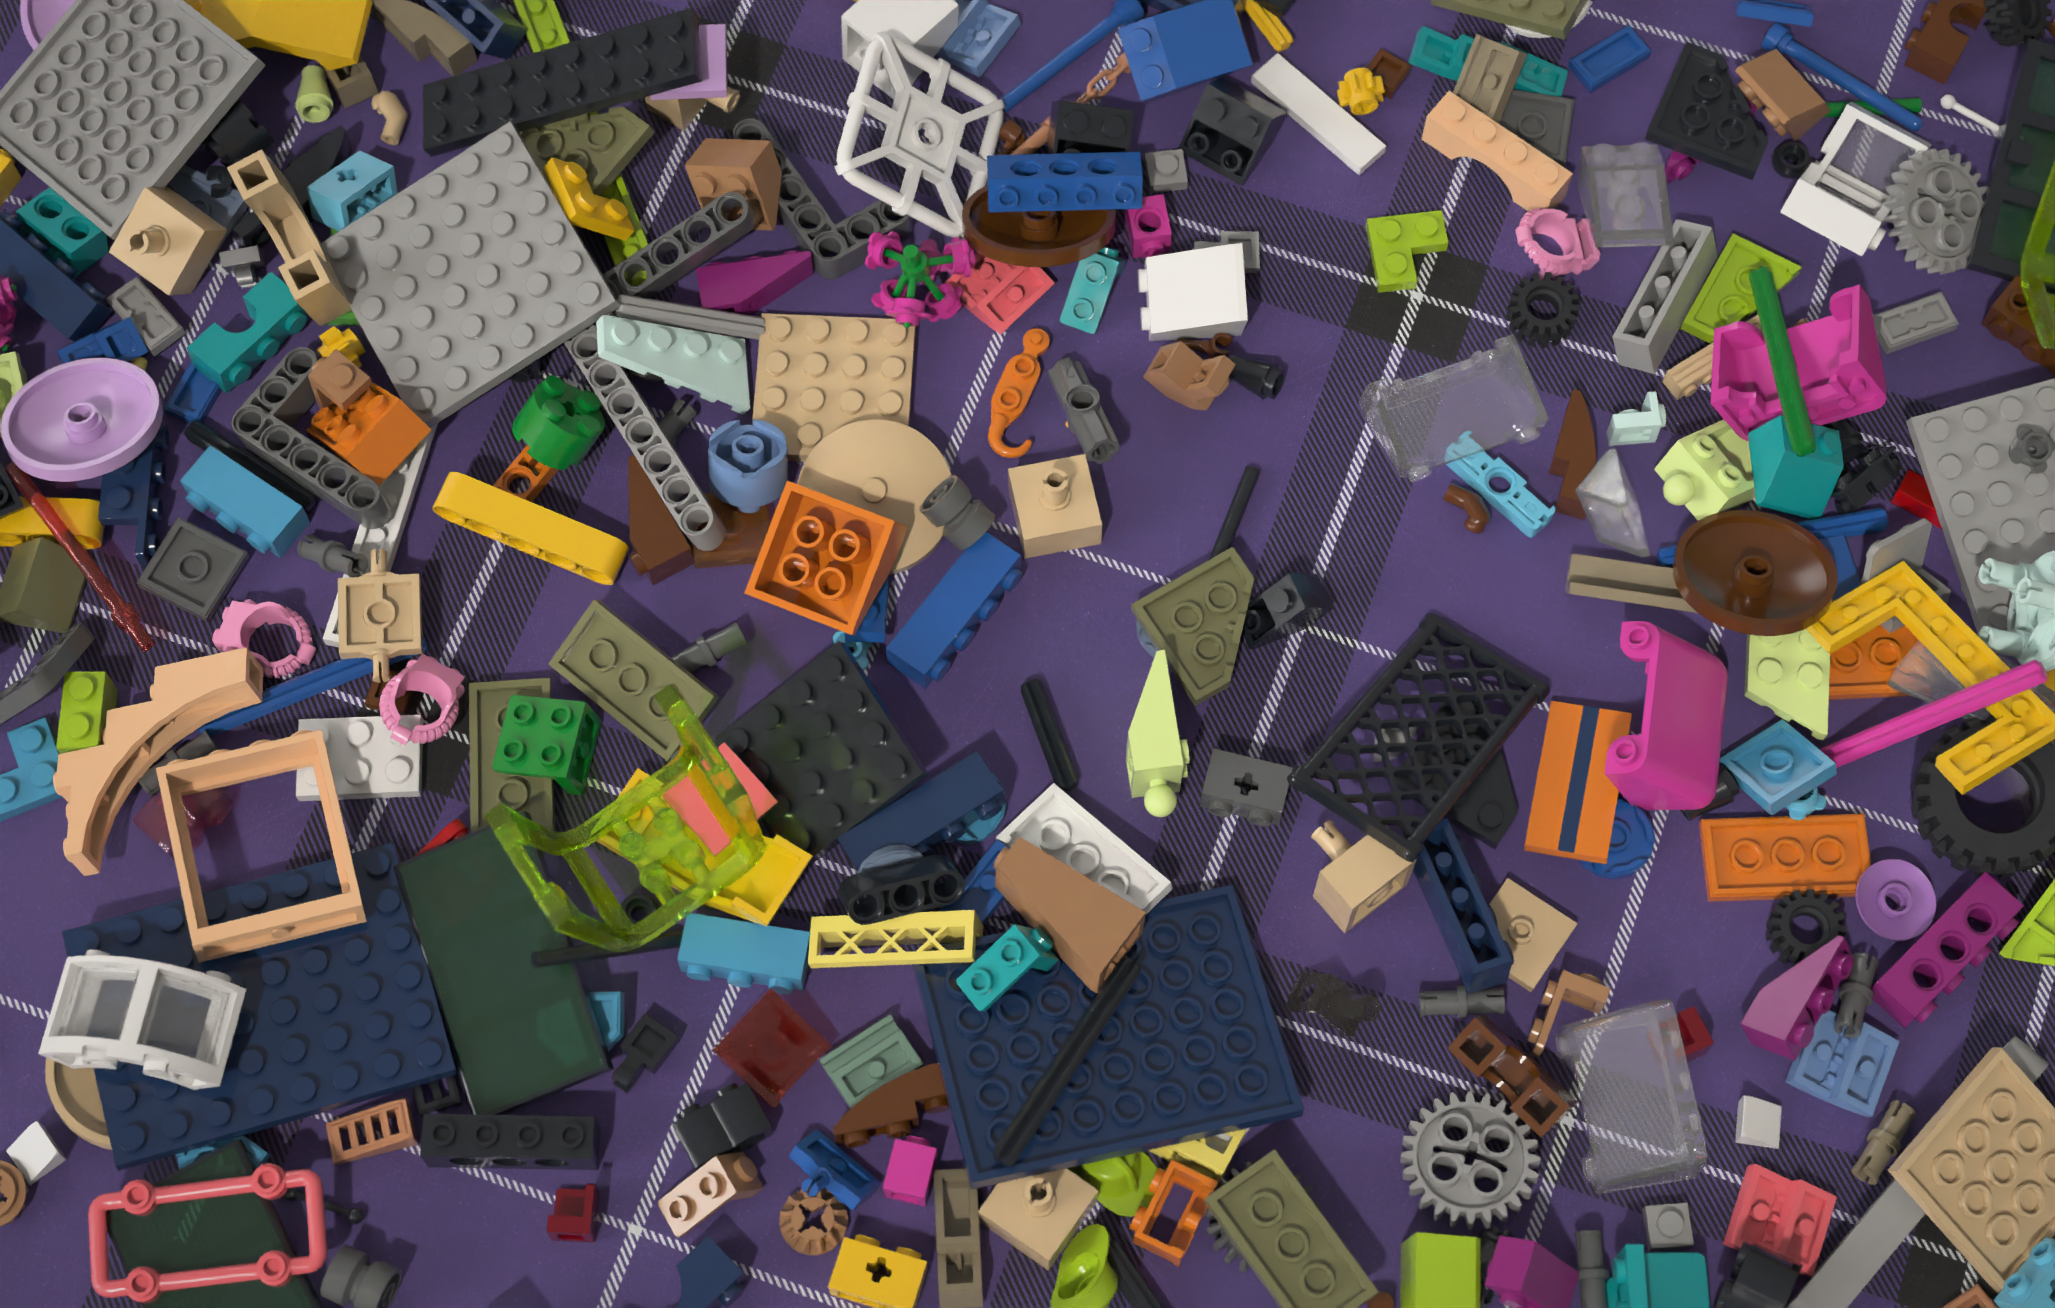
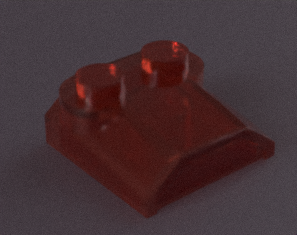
M769 988L722 1036L711 1051L726 1068L732 1070L746 1084L748 1083L753 1091L772 1108H775L787 1091L816 1060L830 1049L831 1045L772 988Z

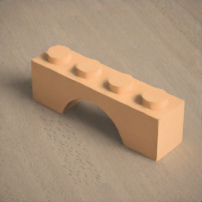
M1448 91L1426 117L1422 135L1424 142L1451 160L1461 156L1470 157L1491 168L1507 185L1513 202L1525 210L1530 211L1534 208L1555 209L1566 197L1573 173L1452 92Z

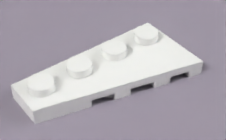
M1054 783L996 836V840L998 839L1009 848L1013 846L1019 837L1023 838L1143 910L1146 914L1172 890L1171 882Z

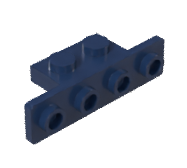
M162 422L156 436L144 451L122 467L102 475L98 520L101 525H138L135 556L143 570H145L160 546L159 535L155 533L156 521H161L163 517L162 498L159 497V486L164 485L166 482V465L162 461L163 449H168L169 429Z

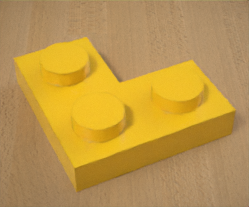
M552 157L543 167L554 194L572 225L627 241L635 232L628 216V210L624 204L616 199H608L593 194L587 180V174L580 165L575 162H566Z

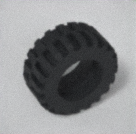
M1989 714L1984 720H1980L1976 716L1965 720L1958 727H1951L1934 742L1916 769L1917 775L1912 782L1910 794L1914 796L1911 810L1913 818L1918 819L1921 825L1918 828L1923 841L1926 839L1931 841L1934 845L1931 851L1939 859L1944 855L1953 861L1951 867L1961 872L1965 868L1973 870L1974 876L1981 877L1986 871L1989 875L1997 874L1999 878L2012 876L2018 871L2026 872L2034 868L2055 851V745L2049 742L2010 766L2022 775L2031 790L2033 808L2028 820L2018 829L2008 833H1993L1983 830L1970 822L1963 814L1957 803L1955 787L1935 767L1937 756L1997 721Z

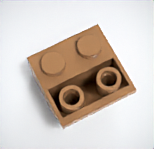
M1777 49L1748 61L1735 70L1741 79L1737 86H1739L1743 95L1757 108V111L1762 107L1765 108L1761 113L1781 137L1788 133L1796 142L1830 112L1826 102Z
M705 138L685 164L701 209L725 193L736 192L741 194L756 212V223L751 230L773 231L777 221L782 172L771 141ZM733 207L728 213V221L738 220L743 214V207Z

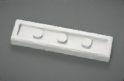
M1278 53L1252 75L1251 83L1282 110L1286 111L1290 117L1358 175L1363 173L1385 153L1386 145Z

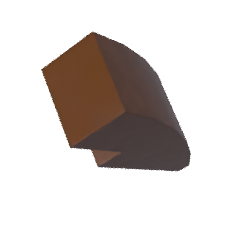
M1573 389L1548 473L1563 477L1555 512L1585 520L1591 505L1595 485L1596 448L1593 427L1581 391Z

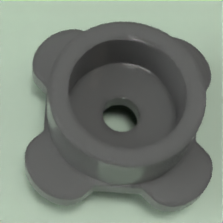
M2031 428L2021 429L2017 434L2018 443L2016 447L2009 452L2010 460L2014 464L2022 463L2030 467L2033 473L2039 474L2047 469L2046 460L2050 458L2055 450L2054 440L2044 433L2034 432ZM2030 447L2035 449V454L2029 452Z

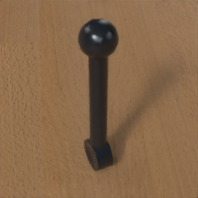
M298 1187L288 1188L283 1195L287 1201L299 1199L306 1202V1193L300 1191ZM324 1200V1209L347 1217L348 1221L352 1224H359L363 1221L364 1212L362 1209H348Z

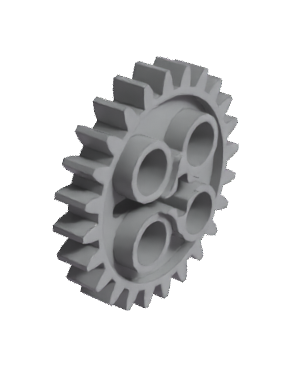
M1934 148L1910 155L1909 160L1900 162L1899 167L1901 171L1891 174L1896 184L1886 186V191L1893 196L1892 200L1883 202L1884 206L1892 209V214L1884 218L1886 222L1894 224V228L1888 235L1889 237L1898 236L1900 239L1895 247L1896 251L1906 249L1905 261L1916 260V269L1927 268L1928 274L1938 272L1946 274L1966 268L1984 201L1982 195L1987 190V187L1978 188L1976 184L1980 179V173L1970 175L1972 163L1968 161L1960 164L1961 154L1949 155L1948 149L1937 151Z
M1468 1091L1465 1102H1459L1456 1094L1452 1092L1450 1093L1449 1105L1445 1106L1442 1101L1436 1098L1433 1103L1434 1113L1422 1107L1419 1114L1422 1123L1410 1121L1409 1131L1414 1136L1403 1137L1402 1146L1410 1151L1402 1152L1400 1156V1163L1409 1165V1167L1403 1170L1402 1178L1408 1181L1415 1180L1409 1186V1195L1414 1196L1422 1193L1423 1196L1420 1200L1419 1208L1423 1210L1433 1204L1435 1206L1434 1219L1436 1221L1444 1213L1450 1214V1227H1454L1459 1218H1465L1468 1230H1472L1475 1219L1480 1218L1487 1229L1490 1228L1491 1215L1495 1214L1504 1223L1507 1221L1508 1216L1506 1207L1518 1213L1521 1211L1522 1206L1518 1197L1524 1199L1531 1198L1532 1189L1527 1184H1537L1539 1174L1531 1169L1539 1167L1540 1157L1530 1153L1537 1150L1538 1141L1534 1139L1525 1140L1530 1134L1531 1127L1527 1124L1517 1126L1519 1116L1515 1112L1508 1116L1504 1113L1505 1100L1499 1102L1494 1108L1490 1106V1094L1488 1093L1484 1095L1481 1103L1475 1102L1472 1091ZM1450 1128H1458L1462 1130L1466 1137L1460 1141H1452L1444 1135V1131ZM1493 1139L1499 1140L1506 1145L1507 1149L1501 1153H1494L1486 1147L1485 1143ZM1440 1148L1443 1152L1435 1153L1433 1149ZM1468 1154L1476 1156L1473 1165L1464 1163ZM1504 1166L1507 1168V1171L1501 1172L1498 1167ZM1438 1167H1447L1454 1172L1455 1176L1447 1181L1440 1180L1435 1177L1433 1170ZM1482 1178L1493 1181L1497 1188L1489 1193L1482 1192L1476 1188L1474 1183Z

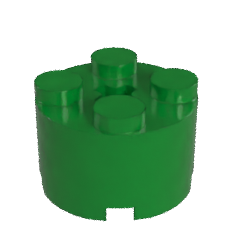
M549 375L543 382L537 385L512 424L514 437L518 443L523 439L530 447L527 453L548 467L558 470H567L573 464L577 467L604 430L605 421L599 409L602 403L596 394L590 391H581L572 385L564 383L559 377Z

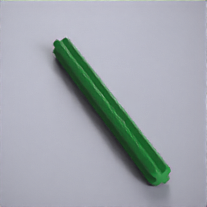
M1760 266L1757 270H1751L1749 281L1791 448L1798 457H1805L1807 454L1814 453L1816 443L1773 276L1767 267Z

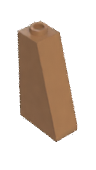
M1019 837L1010 849L1008 847L1003 848L994 862L993 868L996 869L995 888L1034 929L1036 927L1041 929L1053 943L1052 949L1090 990L1098 994L1120 959L1126 956L1143 933L1146 912Z

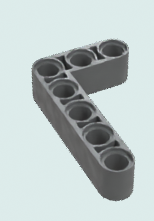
M744 119L736 124L733 130V139L771 141L782 172L777 216L801 251H811L812 266L821 277L837 279L865 264V259L868 256L869 238L858 239L856 238L858 235L867 234L871 236L874 232L888 235L891 231L899 234L901 243L911 236L913 232V218L907 214L901 216L892 211V206L881 200L835 225L765 125L756 119ZM789 196L797 197V199L793 201L784 200L786 197ZM893 216L902 217V219L898 221L889 220V218ZM809 224L817 225L814 229L803 228ZM827 253L838 254L837 256L832 258L824 257V255Z
M736 192L725 193L605 273L603 277L611 291L614 292L616 299L622 294L650 299L747 234L756 223V212L741 194ZM742 206V216L736 221H728L729 211L733 207ZM703 228H711L710 237L703 243H696L697 232ZM672 249H678L679 256L677 260L670 265H664L665 254ZM639 271H646L645 281L639 286H632L633 276ZM615 310L609 313L608 316L617 317ZM628 369L633 375L648 384H655L663 379L649 372L642 375Z
M307 347L295 348L281 360L236 411L231 423L233 430L251 453L368 529L380 528L391 518L392 507L379 486L292 428L316 401L308 375L311 373L313 365L319 360L312 349Z

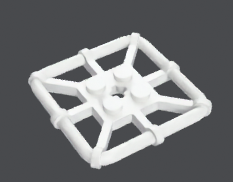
M884 31L874 34L866 49L855 91L851 92L848 97L847 105L849 111L837 150L836 160L838 165L834 166L838 176L842 175L853 186L892 206V211L901 216L907 214L952 238L959 237L961 241L965 239L962 231L963 206L951 180L954 164L957 163L970 170V174L973 176L967 199L977 190L986 186L988 180L987 155H994L999 131L1003 124L1002 109L1006 108L1002 99L998 100L988 89L951 69L950 63L941 58L936 60L901 39L888 35ZM899 56L929 73L931 82L927 95L911 86ZM880 57L896 91L892 109L869 96ZM946 83L979 101L984 106L965 114H960L942 104L941 100ZM864 112L887 124L880 148L852 158ZM989 115L978 157L959 147L965 124ZM921 128L925 130L924 136L929 139V142L923 143L921 141L918 130ZM883 157L906 168L900 193L867 176L856 168ZM920 177L936 185L950 220L913 201Z

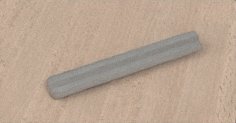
M623 294L619 295L617 299L620 307L615 309L616 316L620 318L759 340L760 335H763L765 332V327L763 326L765 320L762 317Z

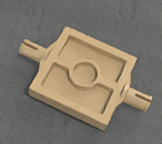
M374 549L370 551V573L359 577L338 578L339 655L341 659L368 658L373 660L372 680L381 683V667L383 682L390 681L389 658L400 655L423 654L421 579L419 573L398 575L387 572V551L379 549L378 564V553Z

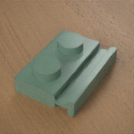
M891 1015L883 1018L819 1059L821 1066L825 1069L850 1109L882 1085L908 1072L924 1067L923 1062L901 1029L898 1028Z

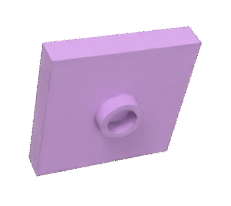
M726 24L699 25L701 82L651 95L650 99L727 97Z

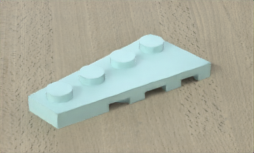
M602 315L596 321L598 357L642 375L649 372L662 377L665 384L677 389L682 385L700 393V398L712 403L719 400L732 405L731 410L742 415L750 409L745 339Z

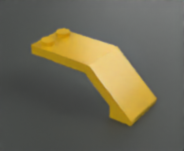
M184 0L246 49L260 47L313 59L328 71L358 63L373 3L371 0Z
M637 768L593 833V839L695 902L767 927L812 859V855L777 834L772 839L746 830L715 857L662 797L670 787Z

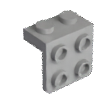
M1923 518L1912 525H1905L1900 531L1883 540L1874 542L1866 553L1867 560L1859 586L1904 561L1947 603L1951 590L1922 569L1932 523ZM1896 616L1881 624L1890 633L1905 626Z

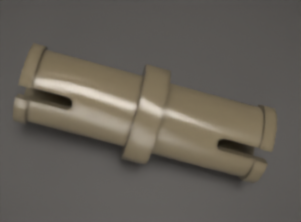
M1893 1100L1877 1129H1872L1867 1136L1868 1144L1856 1165L1852 1168V1173L1863 1182L1869 1176L1868 1184L1870 1185L1877 1184L1891 1156L1898 1155L1901 1150L1900 1141L1916 1117V1112L1905 1103L1902 1104L1899 1110L1900 1101Z

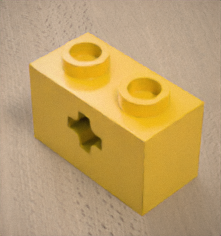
M856 1235L855 1240L843 1238L828 1286L830 1295L873 1308L917 1307L928 1271L927 1261L921 1260L922 1255L919 1252L904 1247H897L896 1252L879 1247L880 1242L864 1235ZM880 1266H886L887 1275L890 1278L882 1277L879 1283L874 1282L872 1273L869 1271L877 1272Z

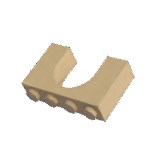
M261 149L227 167L243 200L259 217L283 257L285 264L278 268L294 300L320 327L351 311V304L288 179Z

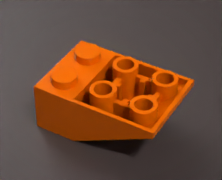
M372 382V385L346 410H342L334 402L328 407L321 408L313 416L311 425L305 431L340 460L380 486L428 435L431 429L402 400Z

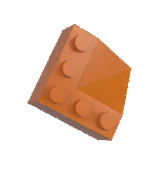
M786 481L744 594L854 636L896 561L908 526Z

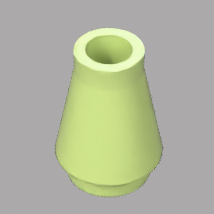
M311 65L302 70V79L295 108L303 120L319 123L329 117L334 105L325 80L324 70L319 66Z

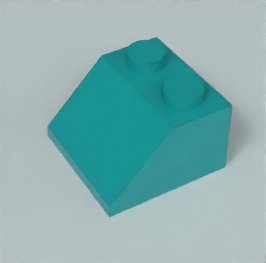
M1783 415L1749 432L1748 441L1756 505L1813 520L1820 518L1844 468L1839 431L1810 423L1816 449L1814 453L1807 454L1805 457H1798L1796 452L1792 451Z

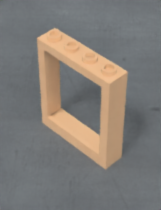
M322 729L317 731L302 730L295 732L290 737L274 741L259 740L253 742L248 747L231 751L220 749L211 752L208 756L192 760L176 759L169 762L166 766L156 768L192 946L198 962L367 922ZM313 766L343 894L209 926L182 796Z

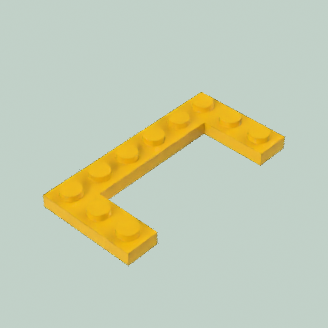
M1904 561L1832 602L1826 614L1815 624L1806 628L1813 638L1829 654H1832L1896 616L1965 688L2010 670ZM2031 689L1986 706L1987 711L1997 721L1936 757L1935 767L1962 795L2055 739V714Z

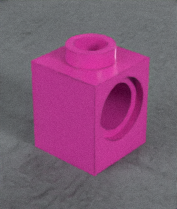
M1164 194L1142 197V209H1125V222L1133 258H1146L1170 253L1172 233ZM1152 227L1156 229V231L1145 232L1142 230V228Z
M907 1136L905 1141L895 1139L883 1185L885 1198L926 1207L938 1159L937 1148L930 1147V1141L915 1136Z

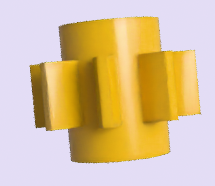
M1368 68L1352 69L1344 75V81L1338 82L1340 89L1337 90L1340 106L1345 107L1349 105L1351 112L1355 115L1369 114L1378 108V102L1383 101L1382 94L1385 92L1382 76L1372 77V72Z
M333 326L319 336L323 342L322 346L316 349L320 358L328 357L337 349L358 368L362 367L358 359L359 356L365 353V350L349 328L341 333L339 329Z

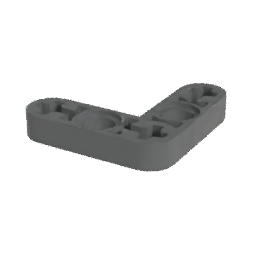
M82 622L75 624L61 635L27 675L0 691V724L34 704L52 690L93 642L95 636Z

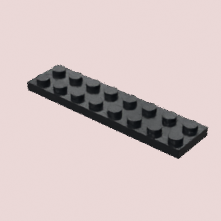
M692 8L424 84L423 150L432 157L472 146L508 122H511L518 132L701 82L699 15Z

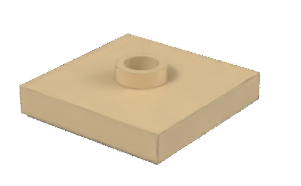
M1507 878L1489 905L1496 915L1497 928L1502 939L1508 942L1514 956V964L1511 966L1508 978L1532 993L1578 923Z

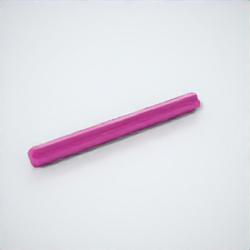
M2032 660L1819 750L1834 761L1836 768L2045 683L2048 679L2047 673L2041 662Z

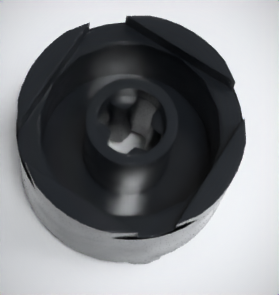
M239 98L201 143L211 155L214 153L220 159L219 162L223 167L231 166L235 163L234 159L246 158L261 149L266 153L276 144L263 125L260 126L253 118V113Z
M1744 1241L1730 1274V1278L1736 1281L1726 1280L1717 1300L1716 1308H1785L1803 1264L1755 1242L1750 1244Z

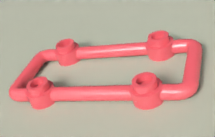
M267 1163L259 1166L253 1175L159 1187L148 1181L136 1179L125 1185L122 1191L99 1195L92 1201L88 1212L91 1280L96 1292L104 1297L129 1296L137 1302L150 1303L158 1299L163 1291L259 1279L267 1285L280 1287L287 1284L293 1275L317 1271L323 1266L327 1257L323 1185L317 1173L309 1169L285 1171L278 1165ZM301 1186L306 1188L309 1256L291 1258L284 1252L272 1250L266 1252L260 1257L258 1262L165 1274H160L157 1270L150 1267H139L130 1272L127 1278L109 1279L107 1210L125 1208L126 1211L134 1215L144 1216L153 1212L158 1204L252 1192H255L264 1199L275 1200L283 1196L288 1188Z

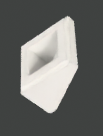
M1743 1095L1738 1101L1735 1143L1778 1149L1782 1106Z
M38 1121L31 1124L7 1149V1153L19 1171L24 1174L23 1176L29 1185H32L67 1160L46 1128Z

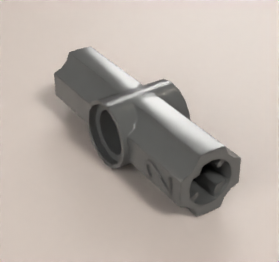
M1069 357L1056 361L1055 366L1048 371V377L1067 416L1069 430L1076 435L1088 461H1094L1097 464L1111 461L1114 454L1120 451V447L1100 405L1099 392L1091 386L1080 361L1071 360Z

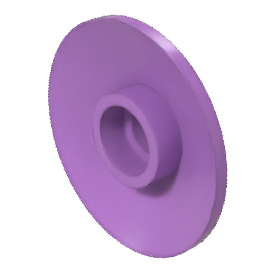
M1885 859L1876 862L1863 872L1856 887V905L1862 920L1873 932L1883 938L1894 941H1905L1922 934L1933 921L1936 912V896L1933 886L1927 876L1909 862L1900 859ZM1885 897H1890L1894 901V910L1888 907Z

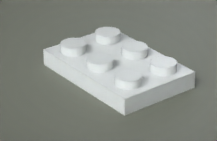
M401 715L399 724L413 731L416 725H423V719L421 715ZM381 716L299 719L298 731H317L322 729L338 800L421 796L423 744L420 742L415 744L413 741H409L405 746L391 739L392 730L389 731L386 728ZM313 766L297 769L296 797L299 801L321 800Z

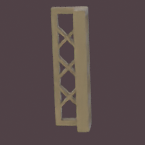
M1574 553L1570 554L1565 593L1698 613L1680 594L1674 581L1673 568Z

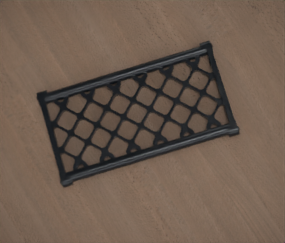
M1428 613L1419 623L1418 632L1302 766L1294 768L1288 775L1287 781L1292 787L1301 793H1305L1394 851L1395 854L1404 860L1414 862L1423 851L1422 844L1535 704H1541L1550 693V688L1539 679L1532 677L1449 625L1433 613ZM1435 635L1453 647L1441 646ZM1419 654L1434 657L1438 662L1440 670L1423 671L1419 668L1415 659ZM1443 656H1462L1467 669L1451 670L1447 668ZM1471 658L1487 668H1476ZM1477 677H1495L1501 690H1482ZM1399 678L1414 681L1417 684L1419 695H1401L1394 683ZM1450 678L1469 679L1474 692L1459 693L1454 691ZM1439 679L1443 681L1447 693H1428L1425 690L1423 680ZM1505 679L1523 691L1508 688ZM1500 699L1504 701L1509 712L1505 717L1499 714H1491L1487 711L1484 700ZM1457 701H1475L1478 704L1481 715H1462ZM1378 702L1383 705H1392L1396 708L1399 719L1381 720L1377 717L1373 708ZM1447 702L1451 706L1453 716H1434L1429 703ZM1418 703L1422 705L1426 718L1410 719L1406 717L1402 704ZM1464 724L1483 725L1489 734L1488 738L1485 741L1469 738ZM1436 726H1455L1458 729L1461 740H1442L1439 737ZM1357 727L1364 730H1372L1375 733L1378 744L1360 745L1356 742L1352 733ZM1409 727H1427L1431 732L1433 741L1415 742L1411 738ZM1381 729H1400L1403 732L1405 743L1390 744L1385 742ZM1443 749H1461L1469 761L1465 766L1450 764L1446 761ZM1415 751H1435L1440 765H1421L1418 762ZM1335 752L1342 755H1350L1354 759L1356 770H1337L1330 758ZM1388 752L1408 753L1412 766H1392ZM1360 754H1379L1382 757L1384 768H1365L1362 765ZM1440 774L1444 777L1448 787L1444 792L1430 790L1425 786L1422 775ZM1411 775L1415 777L1419 790H1399L1394 776ZM1313 778H1316L1318 780L1330 781L1332 783L1334 792L1330 791L1329 789L1315 781ZM1366 778H1386L1391 792H1371ZM1338 780H1359L1363 794L1347 795L1342 793ZM1401 800H1420L1427 810L1426 814L1422 818L1407 815L1403 810ZM1373 802H1393L1398 816L1379 817L1375 812ZM1350 803H1364L1367 806L1369 815ZM1386 826H1399L1406 838L1404 839Z

